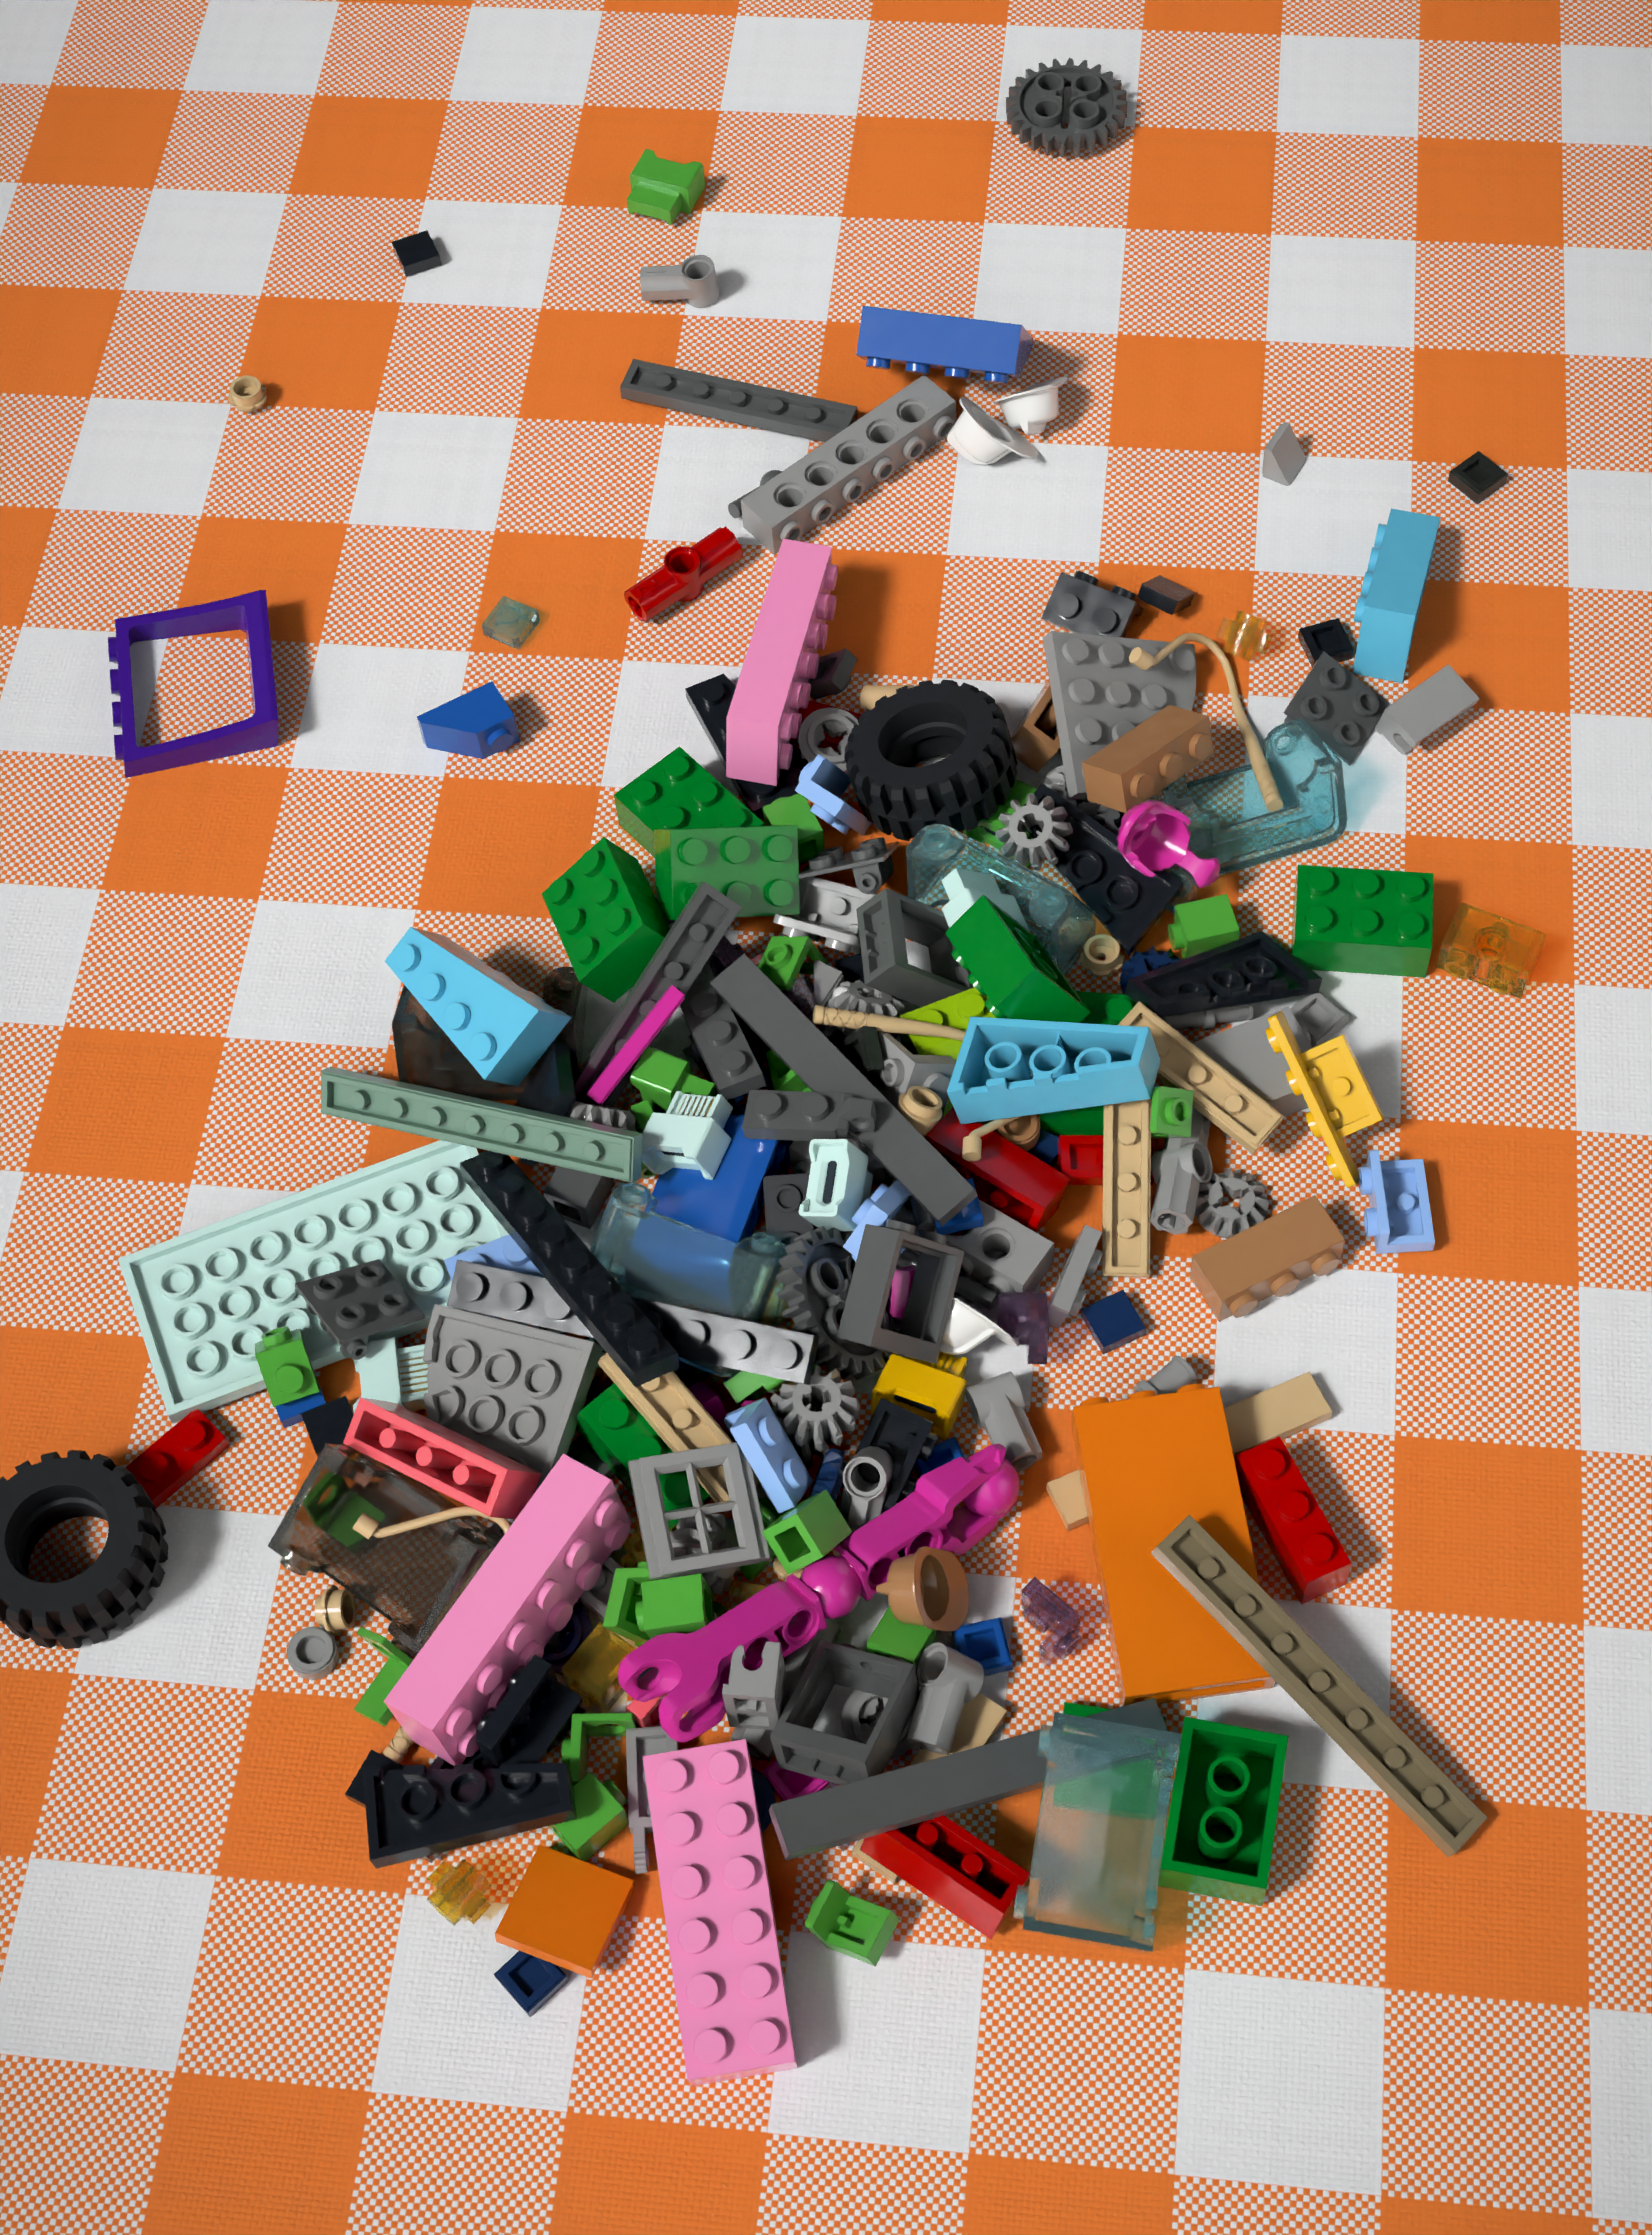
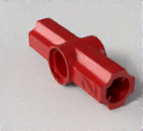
M725 526L724 528H718L691 547L682 546L671 549L665 555L662 567L624 592L625 601L631 608L632 613L641 622L644 620L649 621L677 601L686 602L698 598L704 589V582L743 557L742 547L738 543L735 534Z

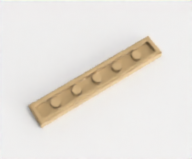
M1310 1372L1224 1407L1234 1460L1237 1454L1279 1436L1281 1439L1287 1438L1331 1419L1332 1410ZM1079 1469L1048 1482L1046 1490L1067 1531L1088 1523Z

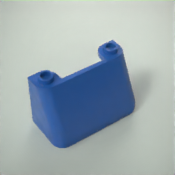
M729 1115L723 1130L732 1140L713 1180L705 1179L701 1170L672 1168L664 1174H660L634 1239H627L622 1250L621 1265L626 1266L629 1285L735 1314L742 1296V1289L735 1288L734 1281H738L741 1270H746L748 1265L746 1252L765 1205L763 1178L765 1176L788 1174L791 1166L789 1147L793 1143L792 1140L747 1139V1137H744L742 1130L744 1115Z

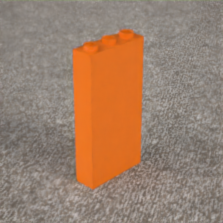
M1189 1384L1177 1389L1176 1393L1158 1395L1156 1391L1145 1390L1133 1393L1125 1400L1109 1402V1399L1106 1397H1094L1082 1401L1080 1406L1073 1407L1071 1427L1121 1705L1126 1706L1151 1698H1155L1157 1704L1273 1688L1275 1680L1151 1554L1190 1515L1260 1586L1220 1387L1206 1388L1204 1384Z

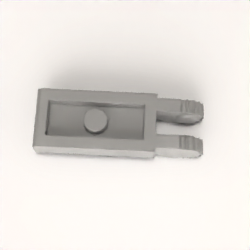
M661 1726L626 1729L629 1830L633 1834L636 1874L648 1873L650 1852L647 1846L646 1833H653L642 1756L679 1750V1742L670 1738Z

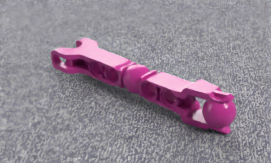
M1000 1443L991 1444L968 1458L958 1457L922 1475L916 1482L915 1491L847 1536L841 1545L838 1544L833 1548L834 1556L826 1555L808 1564L801 1572L800 1579L793 1573L787 1576L786 1581H777L695 1632L687 1634L666 1633L651 1638L630 1652L620 1663L618 1670L620 1686L628 1695L641 1702H647L668 1693L660 1702L659 1719L662 1729L670 1738L677 1742L690 1741L716 1726L726 1714L722 1696L723 1684H729L732 1655L739 1645H743L745 1650L743 1666L750 1671L761 1667L763 1663L761 1654L766 1641L780 1642L783 1658L808 1643L819 1630L823 1631L826 1629L825 1619L833 1620L848 1615L858 1604L860 1596L866 1601L872 1599L873 1594L876 1593V1586L887 1582L889 1568L894 1560L914 1554L919 1547L923 1546L942 1549L948 1552L953 1551L957 1555H962L995 1528L997 1521L1009 1513L1018 1502L1020 1478L1011 1462L1004 1458L1006 1448ZM963 1500L965 1506L953 1511L954 1507ZM650 1667H654L653 1669L645 1673L641 1678L637 1679L643 1671ZM688 1711L687 1715L681 1719L683 1714Z

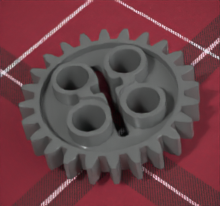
M1072 58L1067 60L1066 65H1060L1057 59H1053L1052 67L1049 68L1041 62L1039 63L1038 72L1029 68L1026 69V78L1016 77L1015 86L1009 87V97H1006L1007 124L1011 125L1012 135L1020 134L1021 144L1031 141L1032 151L1043 146L1047 156L1054 149L1059 150L1060 157H1064L1067 150H1072L1079 157L1081 148H1086L1089 152L1094 153L1095 143L1104 147L1108 146V137L1117 138L1118 129L1124 128L1125 118H1127L1128 101H1126V90H1121V80L1113 81L1112 71L1101 74L1100 64L1092 69L1087 68V60L1082 61L1079 66H1076ZM1069 86L1071 87L1068 128L1063 129L1065 87Z
M821 1226L794 1238L795 1242L785 1247L787 1255L779 1259V1263L785 1271L776 1274V1278L786 1286V1289L778 1292L777 1296L788 1302L789 1308L781 1313L784 1317L793 1318L795 1324L792 1326L791 1331L820 1337L814 1364L819 1365L826 1361L828 1374L836 1368L843 1380L852 1376L859 1380L884 1369L885 1363L893 1353L836 1338L856 1262L852 1258V1254L843 1248L852 1233L848 1232L841 1236L837 1228L826 1230L824 1226ZM890 1289L880 1328L897 1333L900 1331L901 1325L890 1314V1297L892 1289Z

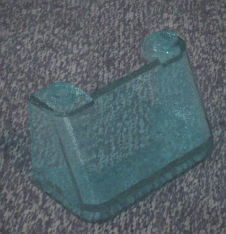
M1302 718L1273 728L1264 741V754L1283 801V807L1280 810L1274 812L1267 810L1251 764L1187 782L1186 775H1183L1149 798V800L1162 801L1171 805L1189 818L1191 823L1188 826V830L1191 832L1188 846L1201 858L1210 859L1216 857L1220 864L1219 876L1336 841L1343 834L1347 826V811L1342 761ZM1181 868L1190 879L1194 880L1190 873Z
M943 824L926 826L917 833L906 847L909 898L931 907L946 905L950 900L941 880L955 868L993 874L1000 892L1015 897L1028 928L1038 933L1036 937L1064 976L1068 974L1079 959L1080 954L1084 952L1083 946L1087 940L1095 936V915L1089 907L1065 887L950 826Z
M622 1183L613 1190L589 1250L629 1296L772 1327L775 1326L781 1303L777 1293L784 1290L785 1287L776 1278V1274L785 1271L779 1263V1259L787 1255L785 1250L787 1245L782 1244L778 1237L765 1232H757L752 1237H746L739 1243H735L656 1213L658 1201L651 1194L650 1189L643 1185ZM678 1357L681 1362L719 1376L734 1377L741 1372V1370Z
M1056 1712L1053 1716L1052 1726L1041 1725L1037 1756L1046 1757L1047 1760L1028 1887L1017 1886L1013 1918L1023 1919L1022 1931L1142 1955H1148L1153 1951L1156 1924H1153L1154 1916H1151V1914L1157 1909L1158 1898L1156 1896L1170 1792L1173 1789L1174 1779H1170V1776L1173 1777L1175 1761H1178L1181 1733Z

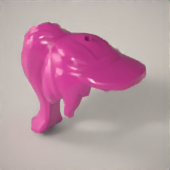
M1149 800L1134 805L1133 808L1128 809L1127 813L1123 815L1116 838L1118 842L1117 849L1135 870L1145 876L1154 877L1156 875L1153 871H1162L1174 865L1190 873L1199 888L1210 886L1219 877V860L1216 857L1210 859L1201 858L1188 846L1191 835L1188 826L1191 821L1186 815L1176 810L1175 807L1162 801Z

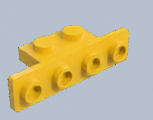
M1280 1011L1267 1018L1270 1027L1266 1029L1267 1038L1275 1053L1283 1052L1290 1067L1286 1071L1287 1080L1296 1096L1303 1094L1310 1109V1112L1306 1113L1308 1125L1317 1139L1323 1137L1330 1151V1154L1325 1157L1336 1181L1343 1179L1346 1187L1350 1188L1359 1182L1358 1170L1342 1137L1381 1121L1384 1116L1345 1033L1302 1052L1284 1013Z

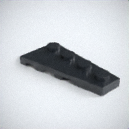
M723 673L685 688L691 708L726 769V717L736 685ZM791 740L789 743L793 745L789 770H781L777 786L730 778L745 806L759 819L764 818V806L771 804L778 798L798 794L795 789L799 784L800 773L809 762L801 758V750Z
M1042 783L1034 793L1038 805L1046 796L1052 797L1055 802L1054 808L1064 807L1068 814L1063 822L1070 823L1073 828V832L1070 835L1062 837L1070 845L1069 851L1056 849L1054 853L1058 862L1053 867L1110 935L1117 940L1126 954L1130 956L1183 890V882L1165 869L1153 871L1156 876L1149 877L1132 868L1117 849V835ZM1035 825L1030 828L1032 833L1026 832L1030 839L1038 837L1036 831L1042 833L1039 825Z
M1260 931L1128 979L1125 994L1135 1003L1140 1001L1162 1018L1319 993L1322 978L1268 935Z
M566 1763L501 1764L499 1768L477 1769L474 1764L454 1765V1769H427L425 1765H404L403 1770H383L380 1766H362L369 1857L376 1869L577 1819L572 1774Z

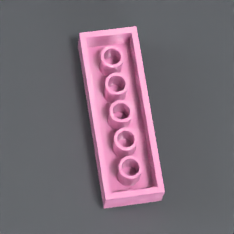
M789 539L782 540L726 717V777L777 786L781 770H789L793 753V745L789 743L791 738L798 739L802 722V714L798 713L799 708L807 709L811 691V684L807 682L809 678L815 679L817 676L820 655L816 652L817 649L824 650L828 635V625L825 622L826 620H833L836 609L837 596L830 595V590L835 589L838 565L831 564V546Z
M565 1454L560 1457L385 1698L384 1703L412 1741L453 1766L462 1764L467 1757L473 1756L479 1750L475 1738L478 1735L476 1734V1728L482 1716L491 1707L497 1708L508 1693L506 1691L507 1683L519 1666H527L535 1654L540 1658L543 1657L544 1647L556 1631H561L567 1625L572 1616L575 1603L584 1591L590 1590L596 1584L604 1562L613 1550H618L625 1543L629 1535L632 1522L611 1479Z
M742 1739L642 1756L687 2080L693 2087L796 2069L798 2066L747 1741Z

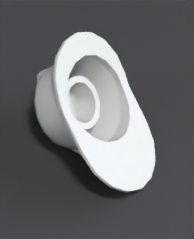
M1061 377L1044 381L1017 391L1010 396L995 400L993 403L1000 405L1005 419L1011 428H1022L1026 435L1039 434L1045 430L1047 422L1052 421L1058 416V388L1068 378Z
M965 397L960 398L959 401L964 410L949 431L947 440L965 459L975 464H992L1011 451L1026 458L1036 459L1038 453L1028 440L1010 427L987 415L971 400Z
M953 1297L939 1351L952 1355L968 1353L992 1335L1012 1347L1017 1348L1019 1345L994 1322Z

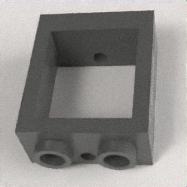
M885 888L856 909L866 986L920 1007L974 988L967 978L971 971L969 972L964 969L951 955L955 947L945 934L949 926L943 911L888 888ZM905 938L928 947L932 973L908 964Z
M887 1219L886 1227L866 1224L836 1338L936 1364L965 1251L947 1246L948 1237L945 1235L920 1230L919 1236H915L916 1226L891 1219ZM904 1248L920 1254L900 1332L896 1333L880 1327L900 1250Z
M821 1640L770 1736L779 1768L839 1785L882 1774L920 1696L914 1664L907 1663L895 1656L884 1657L861 1651L849 1644L838 1645ZM835 1684L889 1698L866 1744L812 1729Z

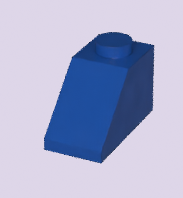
M492 681L417 716L423 742L430 749L484 759L495 753L503 752L510 746L520 742L515 716Z

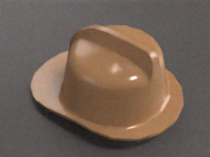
M927 1546L919 1547L916 1553L894 1560L889 1568L887 1582L876 1586V1593L888 1596L890 1608L895 1618L901 1623L950 1632L958 1630L965 1622L969 1609L967 1577L956 1556L946 1550Z

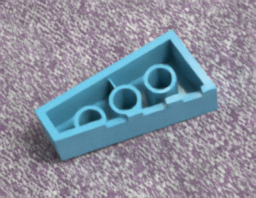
M410 927L385 960V963L484 1080L519 1086L572 1018L561 1010L549 1006L544 1002V999L533 992L526 991L512 982L513 979L502 972L483 963V960L444 935Z

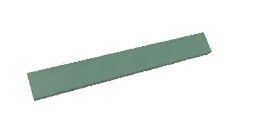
M335 1067L321 1070V1114L633 1183L641 1179L643 1133Z

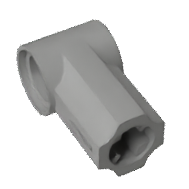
M705 255L691 256L685 259L681 265L641 267L640 282L643 301L687 299L691 306L705 308L715 304L719 299L720 291L714 262Z
M1011 1371L966 1387L967 1403L977 1426L980 1429L984 1427L991 1444L1000 1443L1006 1448L1004 1458L1011 1462L1016 1472L1028 1469L1035 1462L1042 1459V1449L1025 1414L1026 1405L1020 1386Z
M869 1446L861 1449L849 1461L843 1472L844 1487L839 1511L852 1532L881 1515L884 1510L883 1507L889 1483L895 1473V1464L888 1452L879 1447ZM861 1463L874 1465L880 1474V1482L868 1483L864 1481L858 1472V1465Z
M937 1642L929 1645L922 1652L917 1662L916 1676L918 1682L923 1686L906 1739H908V1743L920 1749L949 1755L964 1703H968L979 1693L983 1684L984 1671L979 1662Z

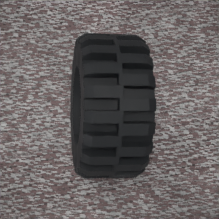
M931 680L919 682V686L908 689V686L896 689V694L889 698L886 695L875 702V708L872 710L866 709L858 720L859 725L853 726L845 747L844 759L846 761V769L863 815L881 832L887 835L893 833L895 838L905 841L916 838L919 842H932V838L942 837L943 840L954 838V833L962 830L969 832L977 828L980 820L983 818L989 820L997 812V805L1005 803L1011 793V788L1016 782L1018 773L1016 753L1001 707L995 703V699L984 691H979L978 688L964 682L961 686H958L957 682L953 680H942L938 684H933ZM951 754L934 764L912 767L927 758Z
M81 1450L68 1451L66 1458H61L57 1451L41 1455L42 1462L31 1465L27 1460L15 1467L18 1473L9 1480H6L3 1476L0 1478V1621L6 1624L12 1633L23 1640L31 1638L38 1646L52 1648L58 1640L64 1649L80 1648L82 1646V1639L90 1638L96 1644L109 1638L107 1631L118 1626L121 1631L133 1623L130 1615L137 1608L145 1611L152 1602L153 1598L149 1590L151 1587H160L165 1575V1571L159 1563H164L168 1559V1544L163 1538L166 1534V1529L161 1516L142 1485L138 1483L134 1475L123 1465L116 1466L111 1458L101 1454L94 1455L91 1460L86 1451ZM84 1516L108 1521L109 1529L105 1546L96 1561L84 1572L71 1579L56 1583L37 1582L29 1578L28 1568L31 1554L42 1536L55 1525L71 1518Z

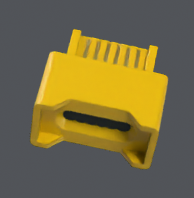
M939 1351L937 1362L934 1364L891 1354L873 1388L870 1413L874 1414L880 1399L883 1398L934 1422L931 1430L932 1433L939 1435L938 1439L946 1440L964 1404L967 1381L963 1378L966 1374L968 1358L962 1356L960 1359Z

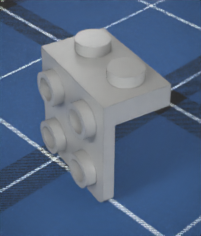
M815 876L802 878L799 882L800 914L790 916L775 914L773 923L784 926L782 932L784 935L790 937L808 936L811 941L818 942L819 937L823 936L826 937L824 946L859 954L861 946L856 909L877 894H864L858 888Z
M877 1032L885 1070L870 1079L871 1084L896 1109L900 1095L907 1092L910 1087H926L934 1091L941 1098L943 1116L949 1099L947 1089L956 1060L951 1056L913 1055L889 1033Z

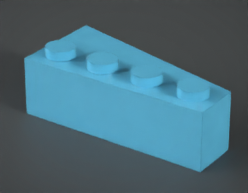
M1391 508L1387 525L1379 523L1374 547L1371 550L1368 569L1365 572L1361 595L1358 597L1354 615V622L1361 623L1352 674L1399 683L1403 682L1441 517Z
M971 1016L947 1094L961 1124L1147 1100L1151 1098L1161 1060L1149 1027Z

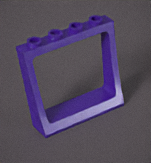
M258 590L206 604L115 619L116 637H108L109 662H118V669H110L111 694H120V701L112 702L113 727H122V734L114 735L115 760H124L125 778L278 746V710L266 590ZM232 630L244 631L247 640L253 716L210 731L148 747H139L136 744L130 646L141 641Z

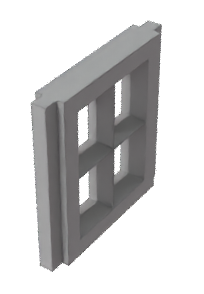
M737 1442L639 1458V1460L628 1462L650 1580L667 1579L751 1565L770 1559L767 1540L762 1533L764 1525L752 1467ZM723 1465L730 1501L703 1505L696 1469ZM686 1471L693 1507L666 1511L659 1475ZM732 1510L739 1547L712 1551L705 1514ZM695 1516L702 1553L675 1557L668 1521Z

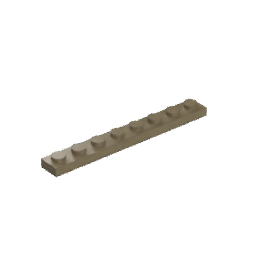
M1190 1515L1151 1552L1166 1570L1447 1857L1457 1853L1488 1818Z

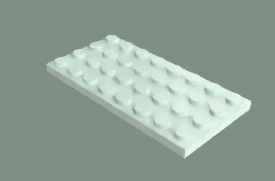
M439 1140L118 1258L167 1415L172 1424L181 1421L192 1411L199 1409L201 1412H205L266 1389L255 1356V1343L262 1341L261 1336L270 1330L285 1326L289 1327L290 1331L301 1329L313 1370L346 1358L340 1352L339 1343L331 1340L326 1331L322 1329L318 1316L308 1311L306 1307L307 1302L295 1288V1283L380 1259L425 1314V1319L369 1335L368 1341L390 1337L398 1339L427 1328L434 1305L438 1304L448 1307L447 1303L452 1280L444 1260L509 1235L461 1176L460 1162L478 1156L477 1149Z

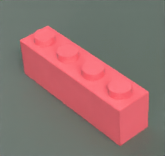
M360 1397L343 1444L489 1517L516 1519L534 1495L541 1477V1473L393 1402Z

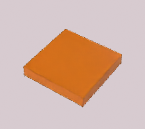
M539 1845L495 1932L496 1942L592 1979L635 1889L634 1880Z

